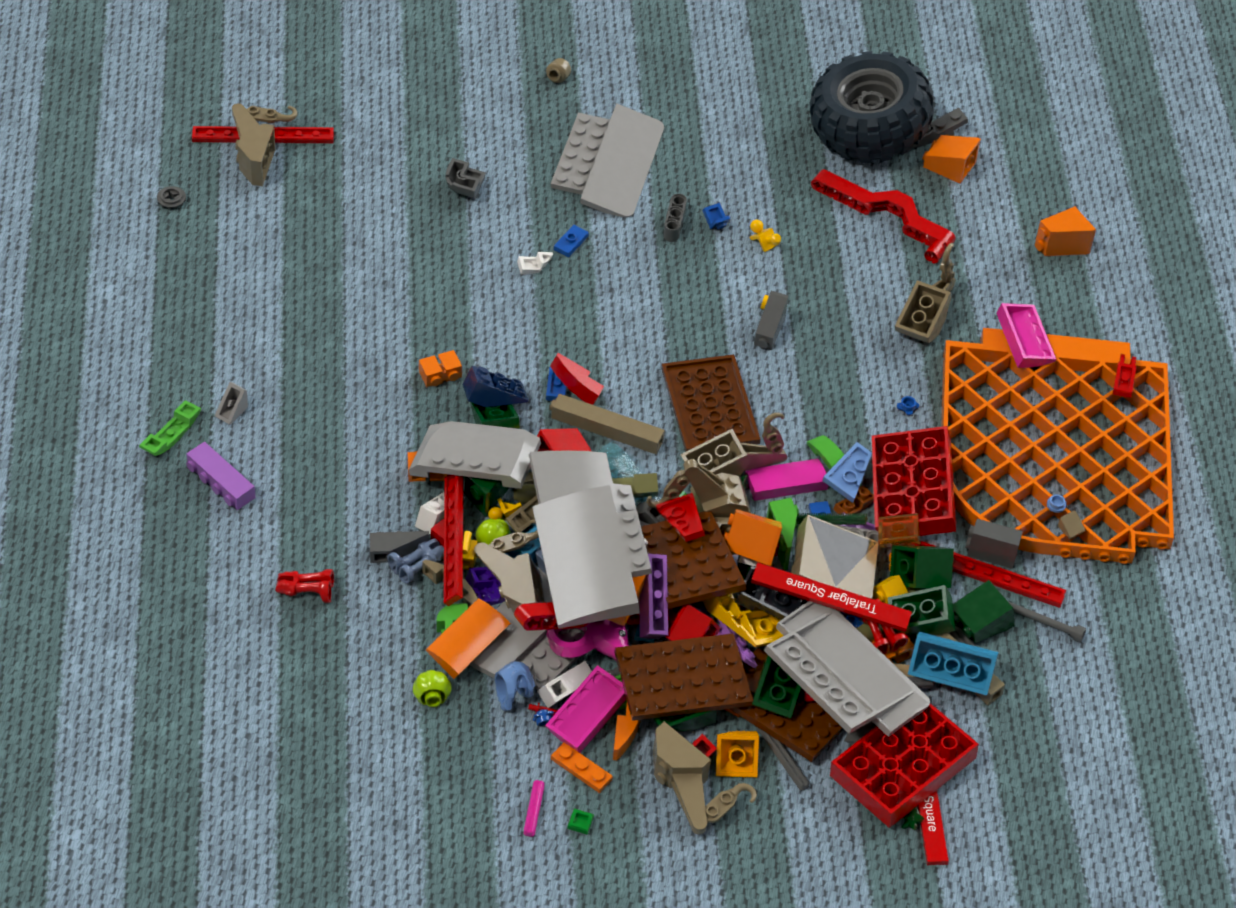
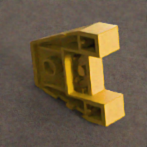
M733 594L703 600L709 613L754 647L768 645L784 636L776 629L777 623L781 621L780 619L756 607L753 612L735 603L736 598H734Z

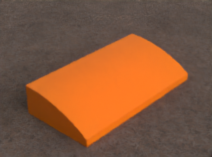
M478 598L426 651L455 679L511 623L495 608Z

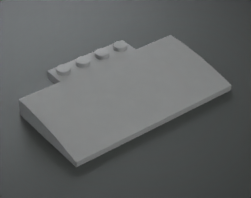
M537 451L529 453L538 504L571 493L610 485L615 508L618 513L636 510L631 485L613 484L606 453L591 451Z
M610 485L571 493L532 507L558 629L640 613L632 577L652 574L637 509L617 513Z

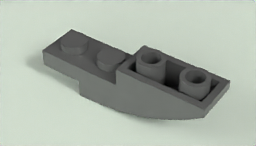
M960 108L943 115L931 122L924 138L919 144H914L912 148L933 143L941 135L953 136L954 130L968 123V118Z

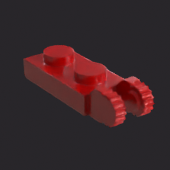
M1121 354L1116 369L1112 394L1131 398L1137 367L1135 366L1136 357L1132 356L1130 364H1125V355Z

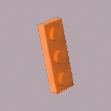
M565 742L551 755L552 761L598 793L613 780L611 774Z

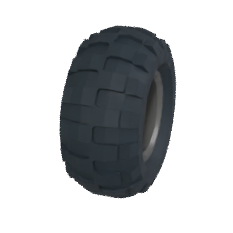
M872 51L862 52V55L853 57L849 55L841 58L842 61L839 64L832 63L825 69L826 72L823 73V76L819 77L813 88L809 105L814 132L832 153L837 152L841 158L847 160L859 159L860 163H871V160L881 159L884 162L892 160L893 155L906 154L911 151L914 144H919L924 138L934 115L933 91L926 76L918 66L911 63V60L903 56L896 58L890 52L883 51L881 54H873Z

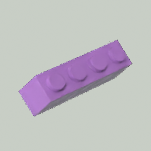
M206 442L201 443L186 453L188 469L191 472L195 471L203 483H208L215 494H220L227 505L239 510L255 499V486Z
M648 554L652 574L646 575L639 598L640 638L660 639L668 635V605L666 597H668L667 555Z

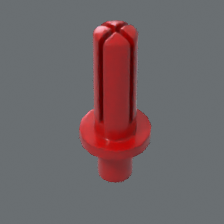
M529 703L528 710L536 712L544 709L555 713L558 711L540 706V703L537 705Z

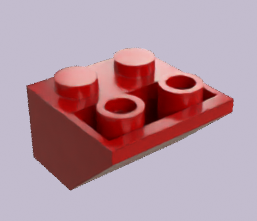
M687 604L683 605L665 638L668 641L715 636L718 634L720 627L712 618Z

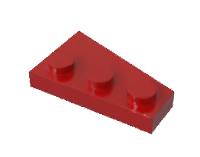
M693 493L655 505L657 511L686 542L705 536Z

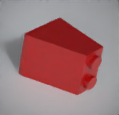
M578 428L540 429L537 434L541 442L538 451H591Z

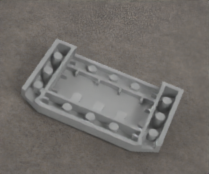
M454 421L430 425L409 468L410 476L427 478L429 473L433 472L500 480L503 487L522 489L531 468L529 453L538 451L541 444L540 438L524 429Z

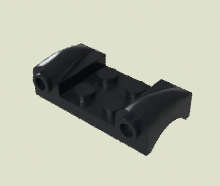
M751 566L745 575L746 590L740 591L735 600V603L752 612L756 607L780 620L809 602L751 583L756 568L754 566Z

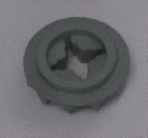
M169 186L158 192L157 201L158 204H161L162 208L167 207L170 209L174 207L177 209L178 206H183V202L186 201V194L179 187Z

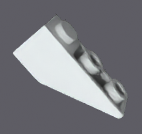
M444 492L420 507L415 527L423 531H429V534H431V528L444 518Z
M584 661L550 681L537 692L545 705L550 708L575 692L592 670Z

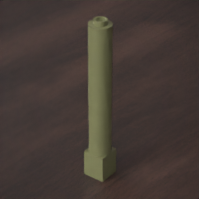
M657 473L634 474L633 477L612 478L613 484L631 485L635 498L658 497ZM524 484L522 489H513L514 501H518L521 504H526L537 495L535 484Z

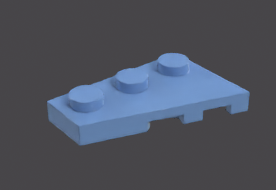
M856 442L829 470L822 481L853 503L872 452Z

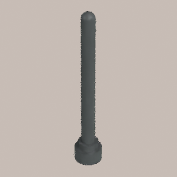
M1009 602L1015 613L1068 633L1073 640L1081 643L1086 632L1085 627L1080 625L1072 627Z

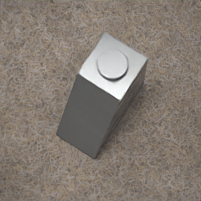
M771 290L755 334L754 345L772 350L785 321L788 295Z

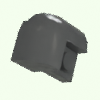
M452 158L445 177L452 191L476 199L486 172L469 168V162Z

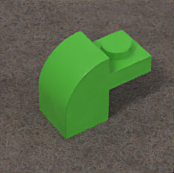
M452 604L441 609L437 615V632L442 634L468 609V604Z

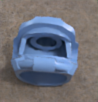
M512 661L495 673L497 697L503 711L512 709L516 691L526 698L534 695L533 688L536 685L529 666L523 662Z

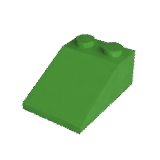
M791 498L769 502L766 517L779 521L782 524L778 540V558L784 571L788 570L794 530L797 528L796 517L799 516L798 507L794 505Z

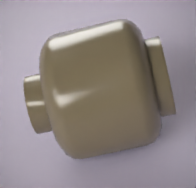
M563 58L555 59L547 66V77L554 83H562L571 74L570 64Z

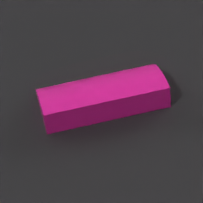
M1001 303L996 314L1017 367L1030 368L1055 362V354L1035 305Z
M819 459L772 465L744 471L745 475H747V482L754 501L828 490L829 486L822 481L827 473Z
M597 665L545 725L546 728L561 742H565L581 753L625 702L626 695L622 682Z

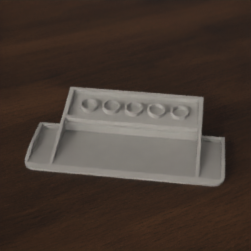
M617 103L611 119L578 113L551 181V188L581 194L580 203L598 211L620 217L632 216L664 130L663 123Z
M539 568L545 603L552 602L548 578ZM503 602L496 610L511 624L469 665L495 679V673L512 661L523 662L529 666L536 685L534 688L539 690L550 681L562 675L578 658L569 659L556 655L549 646L546 635L547 630L526 631L515 618L512 609H508L506 602ZM578 628L562 629L556 636L565 642H575L583 638L585 633Z
M811 601L807 602L777 623L776 629L784 636L765 647L764 651L849 734L872 721L889 737L926 710L930 704L929 698L836 609Z

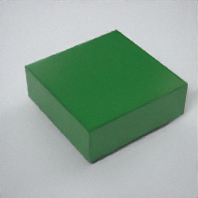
M574 809L567 829L588 835L594 814Z

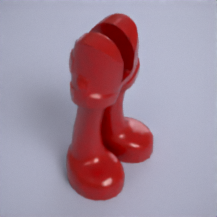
M333 569L307 574H299L298 571L278 574V582L275 589L277 593L296 596L297 593L315 592L321 596V600L324 603L331 602V588L334 585Z
M862 618L863 622L869 625L875 640L873 645L882 654H886L889 649L892 652L897 651L908 643L909 640L906 634H896L892 627L880 624L887 639L883 638L878 623Z

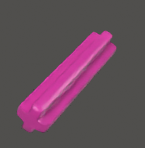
M535 780L533 782L523 834L525 836L533 837L535 835L545 783L543 781Z

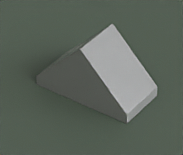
M229 382L215 417L231 425L248 408L247 390L233 382Z

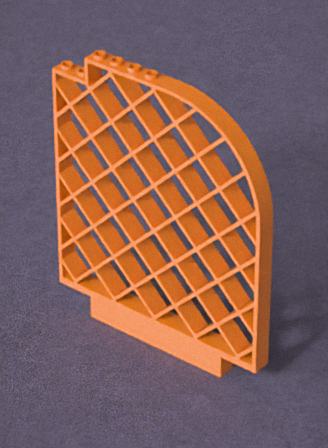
M983 327L980 344L946 340L943 354L941 427L948 426L949 421L952 424L948 427L950 438L962 433L975 444L962 453L951 443L953 473L961 469L974 480L973 483L961 491H958L954 484L955 508L969 524L975 526L977 519L990 522L1007 510L1022 523L1015 528L1023 531L1018 550L1056 555L1063 558L1075 557L1083 560L1094 559L1102 562L1113 561L1121 564H1132L1136 553L1135 546L1142 548L1154 547L1161 550L1171 549L1174 539L1168 363L1136 360L1135 366L1137 367L1131 398H1124L1136 407L1137 410L1126 416L1112 404L1123 396L1113 395V390L1102 396L1089 383L1100 377L1112 388L1114 387L1120 355L1124 354V363L1130 364V343L1046 334L1056 361L1037 366L1040 368L1032 371L1030 368L1017 367L1003 329ZM982 361L994 363L987 367ZM961 363H964L976 374L965 382L952 371L953 368ZM1006 368H1010L1022 380L1009 386L997 374ZM1074 371H1082L1086 373L1079 376ZM1053 372L1067 383L1066 386L1058 391L1043 380ZM984 382L998 393L997 396L989 401H986L974 391L975 388ZM1144 382L1159 393L1158 396L1150 401L1135 389ZM1030 387L1044 398L1043 401L1035 406H1032L1020 395ZM1078 392L1091 405L1079 411L1066 398ZM961 397L975 408L974 411L964 417L950 405ZM1007 402L1021 413L1020 416L1011 422L996 410ZM1055 407L1068 420L1056 426L1043 413ZM1101 412L1114 425L1102 431L1089 418ZM984 417L999 429L988 437L973 426V424ZM1147 417L1161 430L1149 436L1135 423ZM1031 422L1045 435L1033 442L1019 429ZM1078 427L1092 440L1080 447L1066 434ZM1124 432L1139 445L1127 452L1113 438ZM1008 437L1021 451L1012 457H1008L996 444ZM1053 442L1068 454L1067 457L1058 463L1043 451L1044 448ZM1100 447L1115 459L1114 462L1105 468L1089 455ZM1146 452L1162 464L1161 467L1152 473L1136 460ZM985 453L998 466L985 473L972 460ZM1029 458H1032L1045 470L1034 479L1019 466ZM1079 463L1092 476L1083 483H1080L1066 470ZM1123 468H1126L1139 480L1129 489L1113 476ZM1005 474H1009L1022 487L1008 494L995 481ZM1052 479H1056L1069 491L1063 495L1067 504L1066 507L1078 499L1093 512L1081 521L1085 532L1076 536L1080 537L1086 544L1071 543L1076 537L1069 539L1064 533L1057 537L1042 524L1053 515L1060 520L1062 516L1071 512L1067 508L1060 513H1055L1048 509L1047 501L1052 495L1042 486ZM1102 483L1117 497L1104 504L1090 490ZM1149 488L1164 502L1151 509L1137 495ZM984 489L998 503L979 514L966 500ZM1030 494L1046 507L1034 516L1018 503ZM1124 504L1141 517L1130 526L1114 513ZM1101 520L1117 533L1107 542L1090 529ZM1150 525L1158 533L1141 532V530ZM1031 531L1037 538H1030L1024 535ZM1124 542L1128 543V548H1118Z

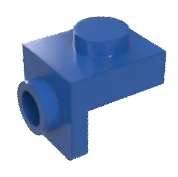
M720 203L705 207L702 210L710 229L716 227L717 229H722L727 226L728 221L731 219L730 216H725Z

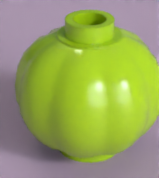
M487 519L479 525L475 536L478 543L483 542L489 545L494 539L511 534V531L509 530V525L504 520Z
M427 670L417 676L412 690L418 702L429 707H437L447 700L452 686L443 672Z

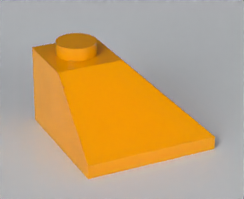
M732 731L717 734L716 776L757 777L759 735L757 731Z

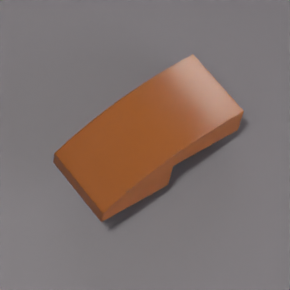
M861 486L853 503L846 498L836 503L833 510L836 513H840V515L841 513H849V515L851 513L852 516V513H860L874 501V494L864 486Z

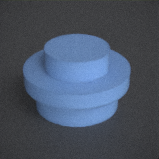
M1059 494L1052 495L1047 501V507L1052 512L1060 513L1066 509L1065 498Z

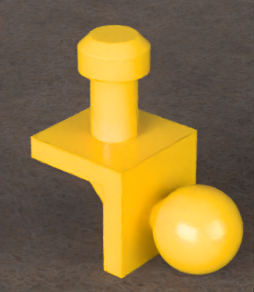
M758 219L751 222L750 228L755 234L749 238L751 240L758 239L764 252L779 245L781 236L777 233L775 234L772 228L763 229V223Z
M499 498L497 501L501 508L492 507L488 512V516L490 519L496 520L501 519L504 513L507 518L522 507L520 502L515 505L505 503Z

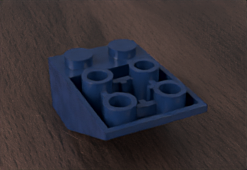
M471 366L462 384L467 400L483 407L528 402L527 394L520 380L506 378L498 372H489L481 366Z

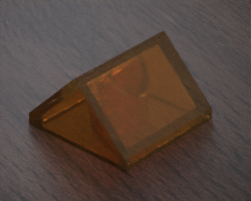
M918 513L879 517L878 543L881 548L892 547V545L921 544Z

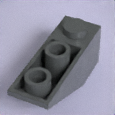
M429 531L370 533V563H387V556L392 552L397 553L400 557L414 552L418 549L420 543L429 541Z

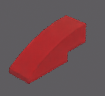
M557 353L550 365L556 376L577 397L593 405L604 386L588 377L590 374L589 370Z

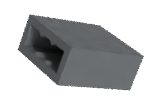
M977 519L975 526L971 525L969 530V537L965 546L966 549H969L967 556L1013 569L1023 531Z

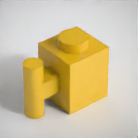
M465 531L463 535V569L466 570L474 568L477 556L474 548L478 541L471 540L472 533L470 531Z
M900 575L890 576L874 586L872 599L879 598L881 602L888 604V597L906 594L908 591Z

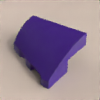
M487 567L469 568L465 580L472 587L477 598L491 606L505 602V598H502L499 592L501 583Z

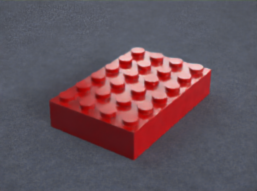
M948 426L872 435L875 529L883 535V540L956 532L952 451Z
M930 703L926 710L889 737L876 726L831 761L830 777L890 828L975 760L979 744Z

